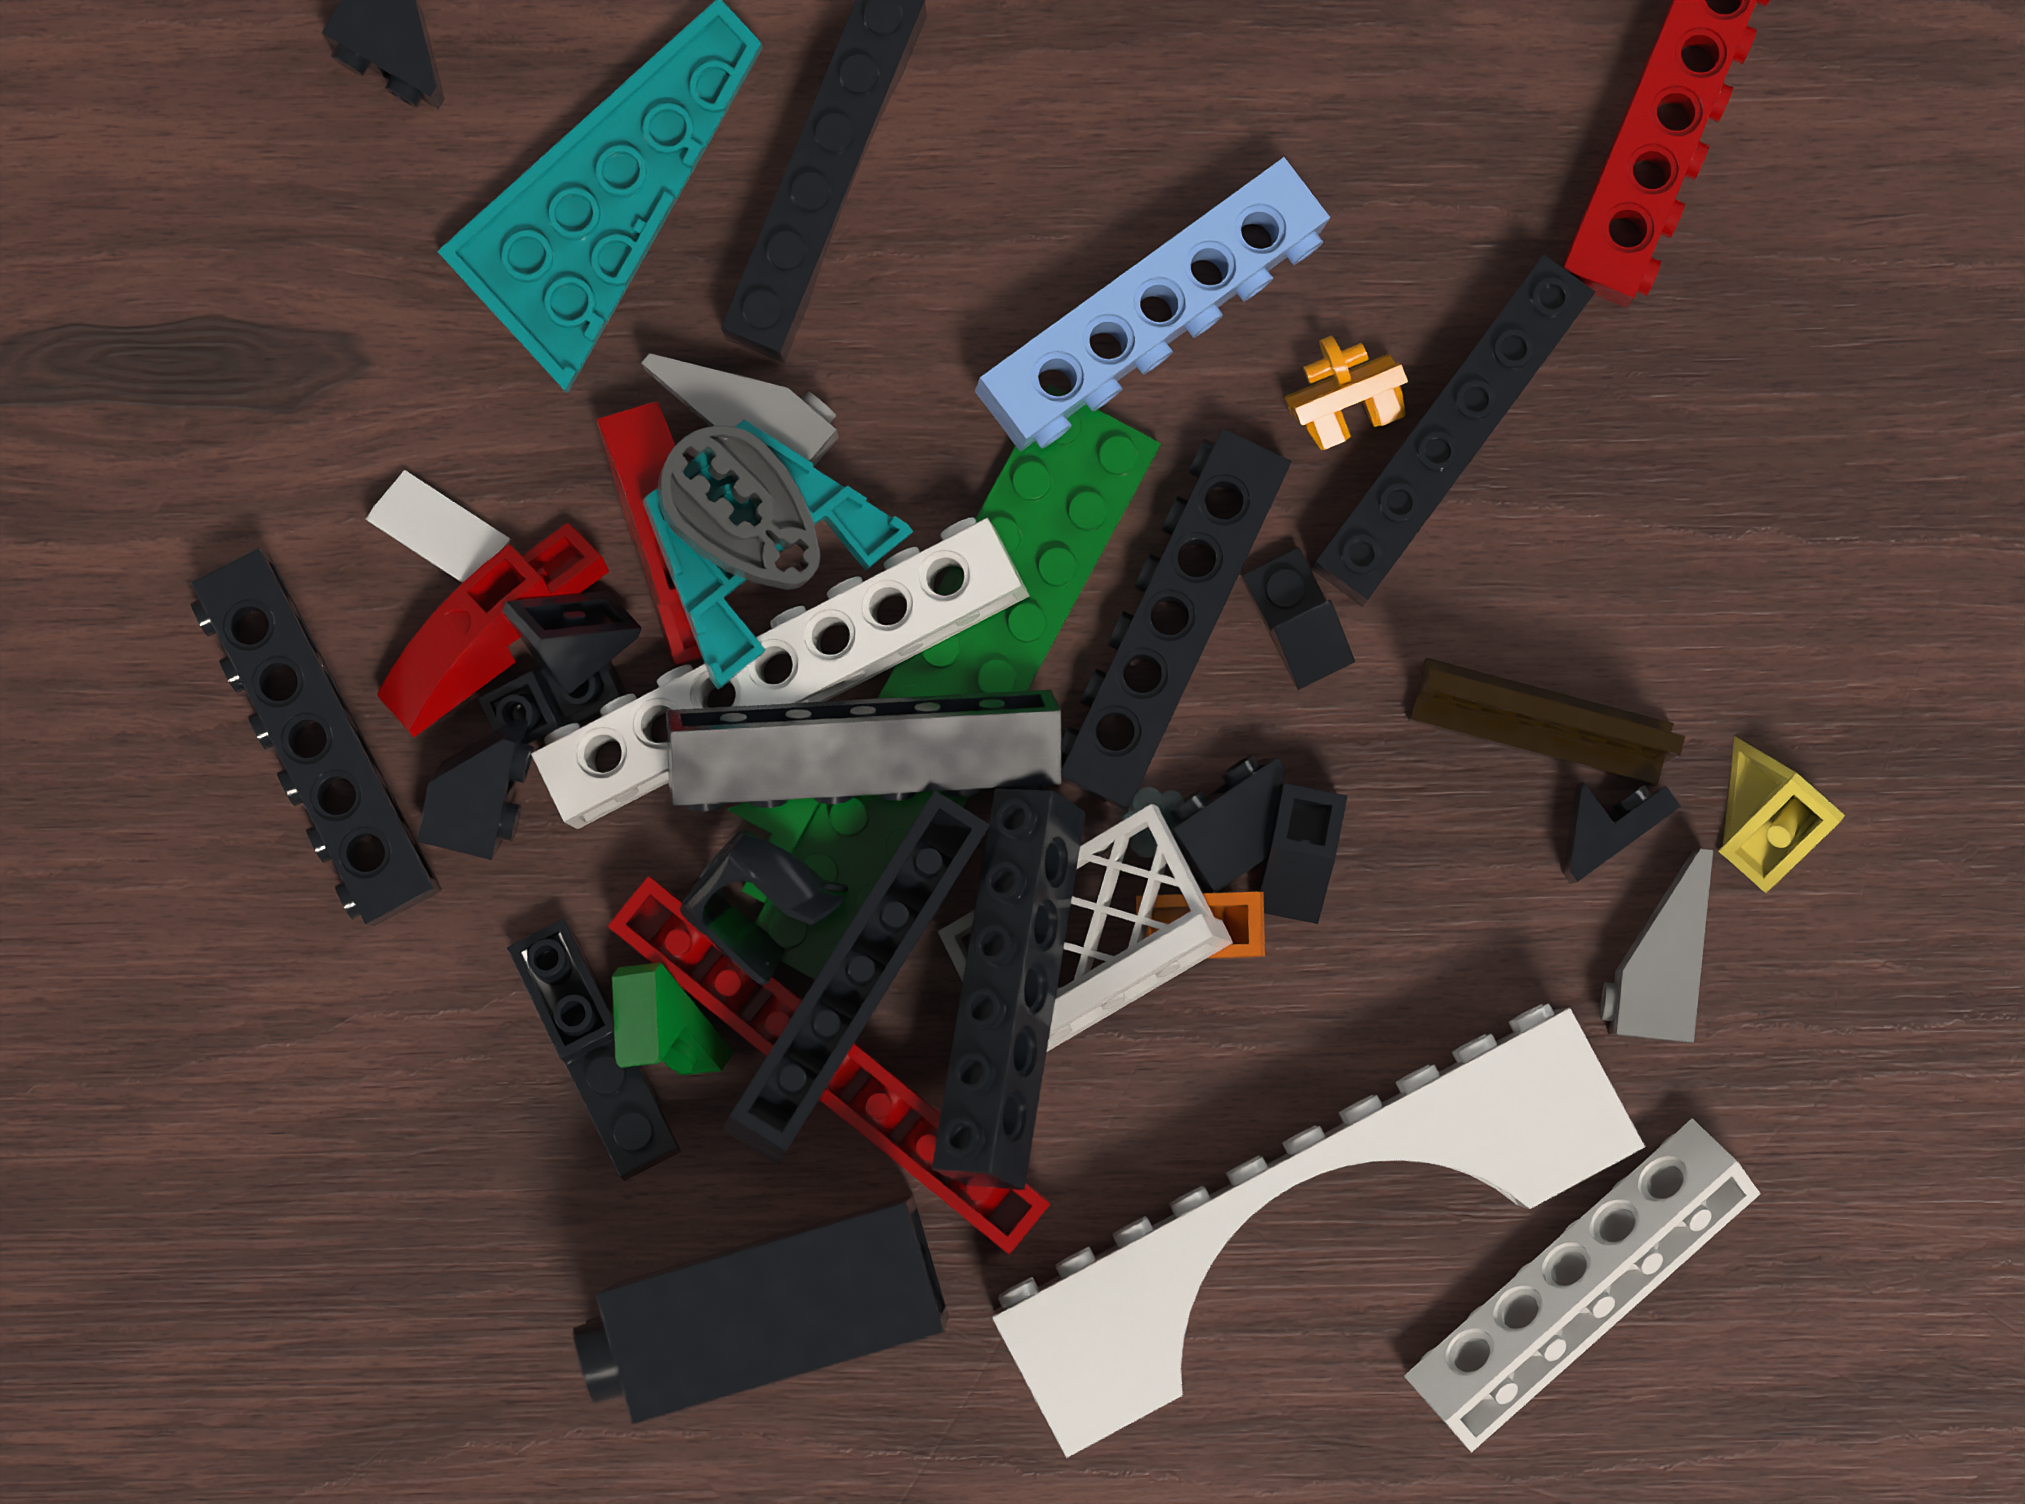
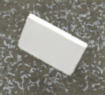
M406 470L401 473L366 517L369 523L461 583L511 541L510 538Z

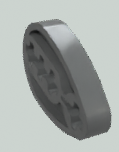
M711 426L689 434L672 449L662 467L657 492L662 515L670 529L699 555L718 567L753 583L790 590L801 587L811 579L819 567L821 557L813 519L802 493L786 467L764 442L755 435L736 427ZM688 452L694 458L700 457L703 453L710 456L712 462L707 469L708 472L717 480H721L727 475L733 478L735 485L731 490L732 496L740 504L747 502L749 499L756 502L758 508L753 516L759 524L753 526L751 523L744 521L738 526L734 525L729 519L734 510L732 504L724 498L717 500L715 503L710 501L706 494L711 485L705 477L697 475L690 480L684 475L683 471L688 462L683 455ZM780 544L787 550L795 544L799 546L804 552L799 563L805 570L799 572L797 569L790 567L784 573L780 571L775 565L780 554L774 546Z

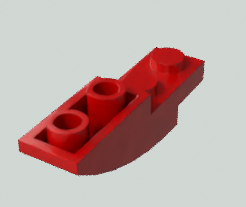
M653 401L596 418L595 420L631 540L636 542L671 663L679 665L701 658L702 655L642 503L646 496L658 488L662 467L675 447L658 401Z
M569 522L522 556L508 544L455 589L424 623L391 668L377 693L379 700L414 738L516 662L508 646L520 637L502 612L506 601L581 593L610 572L603 557Z

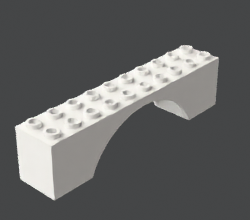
M1549 1003L1535 1006L1508 1021L1513 1033L1500 1040L1495 1041L1492 1034L1487 1036L1484 1034L1452 1051L1457 1063L1438 1072L1434 1064L1431 1066L1428 1064L1395 1082L1400 1091L1399 1094L1382 1103L1377 1095H1370L1339 1112L1344 1123L1334 1129L1323 1133L1320 1126L1314 1125L1282 1142L1287 1154L1266 1164L1263 1157L1258 1155L1226 1172L1225 1174L1231 1184L1209 1195L1206 1188L1200 1186L1170 1202L1169 1205L1174 1214L1151 1226L1148 1218L1144 1216L1114 1232L1112 1235L1117 1245L1099 1255L1094 1256L1088 1246L1055 1264L1059 1276L1038 1287L1033 1277H1030L1000 1293L998 1300L1002 1307L993 1311L992 1318L1066 1458L1183 1396L1181 1360L1184 1335L1191 1308L1204 1277L1227 1241L1248 1218L1270 1200L1291 1187L1319 1174L1349 1165L1396 1160L1425 1162L1449 1167L1468 1174L1495 1188L1516 1205L1531 1209L1644 1148L1645 1146L1571 1009L1564 1008L1553 1011Z

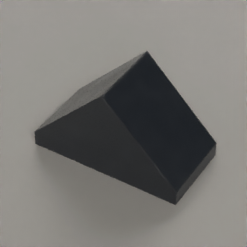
M607 590L506 601L502 611L535 660L567 695L572 693L638 639L642 629Z

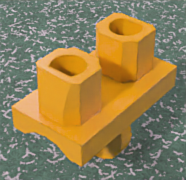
M1331 335L1319 340L1323 358L1303 366L1309 384L1328 376L1331 377L1284 396L1290 414L1301 426L1304 425L1316 446L1320 450H1325L1345 442L1351 437L1341 409L1353 404L1363 402L1369 421L1374 427L1384 426L1405 417L1406 412L1400 385L1408 381L1402 364H1395L1390 354L1348 370L1350 367L1369 360L1364 345L1359 343L1341 351L1336 340Z

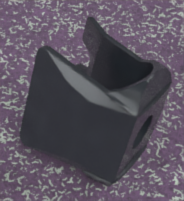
M743 829L715 855L701 872L688 896L680 906V912L692 926L703 933L733 964L755 982L766 985L770 981L785 948L776 943L765 930L726 902L722 894V887L732 882H750L785 915L814 925L842 904L843 896L831 891L847 892L848 886L823 880L807 864L789 851Z

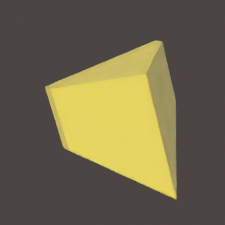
M1734 736L1724 838L1719 852L1760 889L1767 893L1842 821L1845 815L1798 773Z

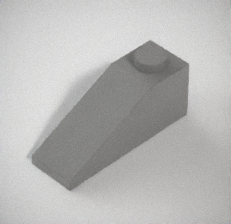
M650 353L642 361L644 369L650 376L710 427H735L745 419L814 464L812 467L819 462L839 439L837 429L830 424L837 415L810 391H807L802 398H799L787 387Z
M1698 849L1690 853L1616 969L1614 983H1604L1600 1018L1604 1021H1610L1609 1035L1694 1043L1713 850Z

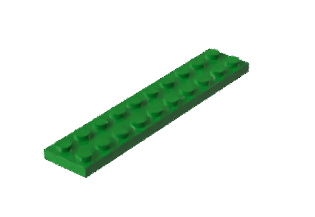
M1051 384L1048 385L1045 391L1052 396L1068 394ZM1086 404L1067 418L1072 427L1047 447L1041 449L1035 441L1020 452L1015 446L975 520L978 523L988 518L996 528L1030 596L897 664L877 699L1028 691L1158 453L1161 443L1098 409L1092 412ZM950 566L935 593L942 596L956 593L963 585L964 570L956 566ZM934 791L916 792L913 798L899 801L880 798L878 794L854 795L851 800L840 804L820 803L793 855L807 864L823 880L845 884L848 886V891H831L843 896L842 904L814 925L785 915L773 902L768 900L755 924L765 930L776 943L785 948L780 959L781 962L816 980ZM937 791L962 808L965 807L970 796L953 797L944 794L942 791Z

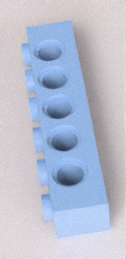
M1283 157L982 375L977 383L975 393L1020 452L1035 441L1043 449L1072 427L1067 418L1086 404L1094 412L1113 399L1123 389L1117 381L1137 367L1142 375H1145L1166 360L1173 353L1168 344L1188 331L1195 338L1213 326L1223 317L1219 307L1236 294L1244 302L1261 291L1274 279L1269 270L1284 259L1288 258L1293 265H1296L1323 244L1319 234L1329 221L1330 216L1285 157ZM1249 224L1262 226L1268 231L1272 245L1264 249L1251 247L1243 239L1241 228ZM1200 260L1215 264L1221 272L1222 282L1211 286L1198 282L1191 272V264ZM1147 297L1163 299L1171 308L1172 318L1165 322L1151 321L1143 314L1140 301ZM1099 333L1112 335L1120 343L1122 355L1114 359H1103L1097 356L1091 349L1089 338ZM1047 370H1058L1064 373L1070 380L1071 392L1064 396H1052L1041 388L1038 376Z

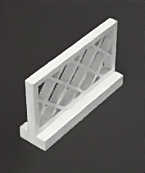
M1148 805L1080 846L1077 869L1088 862L1107 866L1097 903L1072 897L1071 904L1092 909L1094 913L1084 947L1067 942L1064 943V949L1080 953L1081 957L1074 981L1062 988L1057 987L1047 1052L1233 943L1223 921L1214 918L1158 806ZM1149 826L1158 844L1151 871L1123 864L1129 838ZM1112 848L1110 859L1098 857ZM1166 864H1168L1175 878L1163 875ZM1120 870L1148 878L1138 915L1109 907ZM1161 882L1180 887L1191 909L1189 913L1170 924L1150 919ZM975 910L938 931L962 982L968 951L961 938L971 933ZM1107 914L1135 922L1128 949L1116 956L1097 952ZM1148 926L1160 929L1145 938ZM1094 958L1106 961L1091 970Z

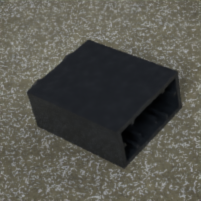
M914 1195L619 1281L595 1294L601 1316L587 1319L585 1324L573 1327V1337L581 1371L594 1404L624 1396L632 1424H636L944 1333L949 1315Z

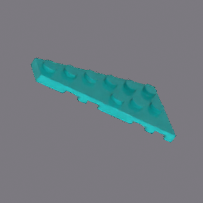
M715 0L437 251L567 394L763 49L762 43L722 0Z

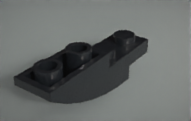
M563 918L507 947L558 1056L565 1063L619 1177L626 1181L682 1152L657 1102L659 1099L643 1067L621 1068L617 1065L615 1058L613 1008L567 921Z

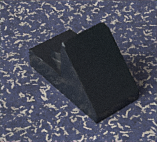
M1300 547L1242 575L1241 578L1297 690L1307 687L1355 663L1331 599L1326 601Z
M1584 782L1578 784L1574 792L1563 875L1570 884L1580 881L1682 806L1667 786L1651 794L1647 787L1643 785L1613 807L1620 816L1613 822Z

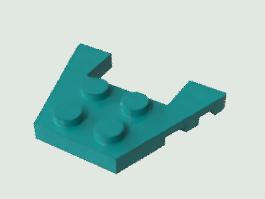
M745 419L735 426L755 435L768 446L786 467L802 493L814 526L822 520L825 521L865 571L913 533V530L907 523L896 516L892 518L868 503L865 496L851 487H843L812 467L814 465L812 462ZM703 453L700 457L694 458L687 464L683 471L687 478L692 480L695 476L701 475L709 481L711 487L706 496L710 501L715 503L717 500L724 498L732 504L734 510L729 519L734 525L738 526L744 521L751 523L753 526L759 524L753 516L758 508L756 502L749 499L747 502L740 504L732 496L731 490L735 485L733 478L727 475L725 478L717 480L708 472L707 469L712 462L710 456ZM656 488L644 498L642 503L711 681L719 690L766 651L724 600L726 596L743 584L746 579L727 572L702 557L670 529L660 510L658 488ZM780 544L774 546L779 554L785 550Z

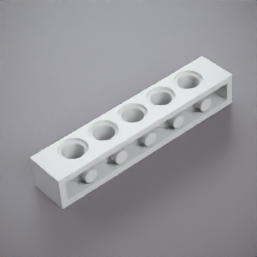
M1692 1118L1675 1134L1665 1139L1660 1147L1627 1177L1618 1181L1612 1190L1587 1213L1571 1223L1564 1233L1532 1262L1523 1266L1516 1276L1484 1305L1476 1308L1468 1319L1436 1348L1428 1351L1420 1362L1406 1373L1404 1377L1462 1443L1473 1452L1756 1199L1760 1192L1738 1161Z

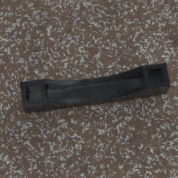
M925 0L855 1L722 324L721 330L727 341L785 363L809 305L821 265L852 183L878 123L905 71L926 20Z

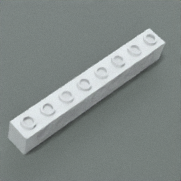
M973 517L961 520L940 534L943 541L922 552L919 551L918 547L903 550L884 562L883 565L886 570L864 582L860 576L847 579L827 592L829 600L808 611H806L804 606L794 607L776 616L770 622L772 629L756 637L766 651L727 682L733 684L736 692L735 701L731 707L826 702L1029 597L1030 595L996 528L988 518L978 523ZM950 566L962 568L964 570V582L956 593L942 596L934 592L935 577L942 569ZM890 596L905 597L907 610L904 617L893 625L879 624L877 610L881 602ZM835 625L847 626L850 632V639L846 648L838 654H823L820 642L824 632ZM779 654L790 655L793 662L790 676L782 683L767 684L764 678V669L767 662ZM705 664L694 670L691 665L675 668L662 675L657 680L659 688L638 699L635 694L619 697L601 708L600 712L603 717L580 728L578 723L563 726L544 738L546 746L531 755L565 823L579 829L669 783L667 742L655 743L652 739L651 728L656 718L666 713V710L708 708V696L715 688V685L711 681ZM619 742L622 750L619 764L609 772L599 773L595 765L597 751L605 743Z

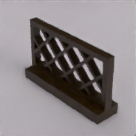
M1430 658L1424 660L1409 721L1652 786H1656L1659 783L1663 763L1681 755L1685 740L1684 735L1672 733L1674 723Z

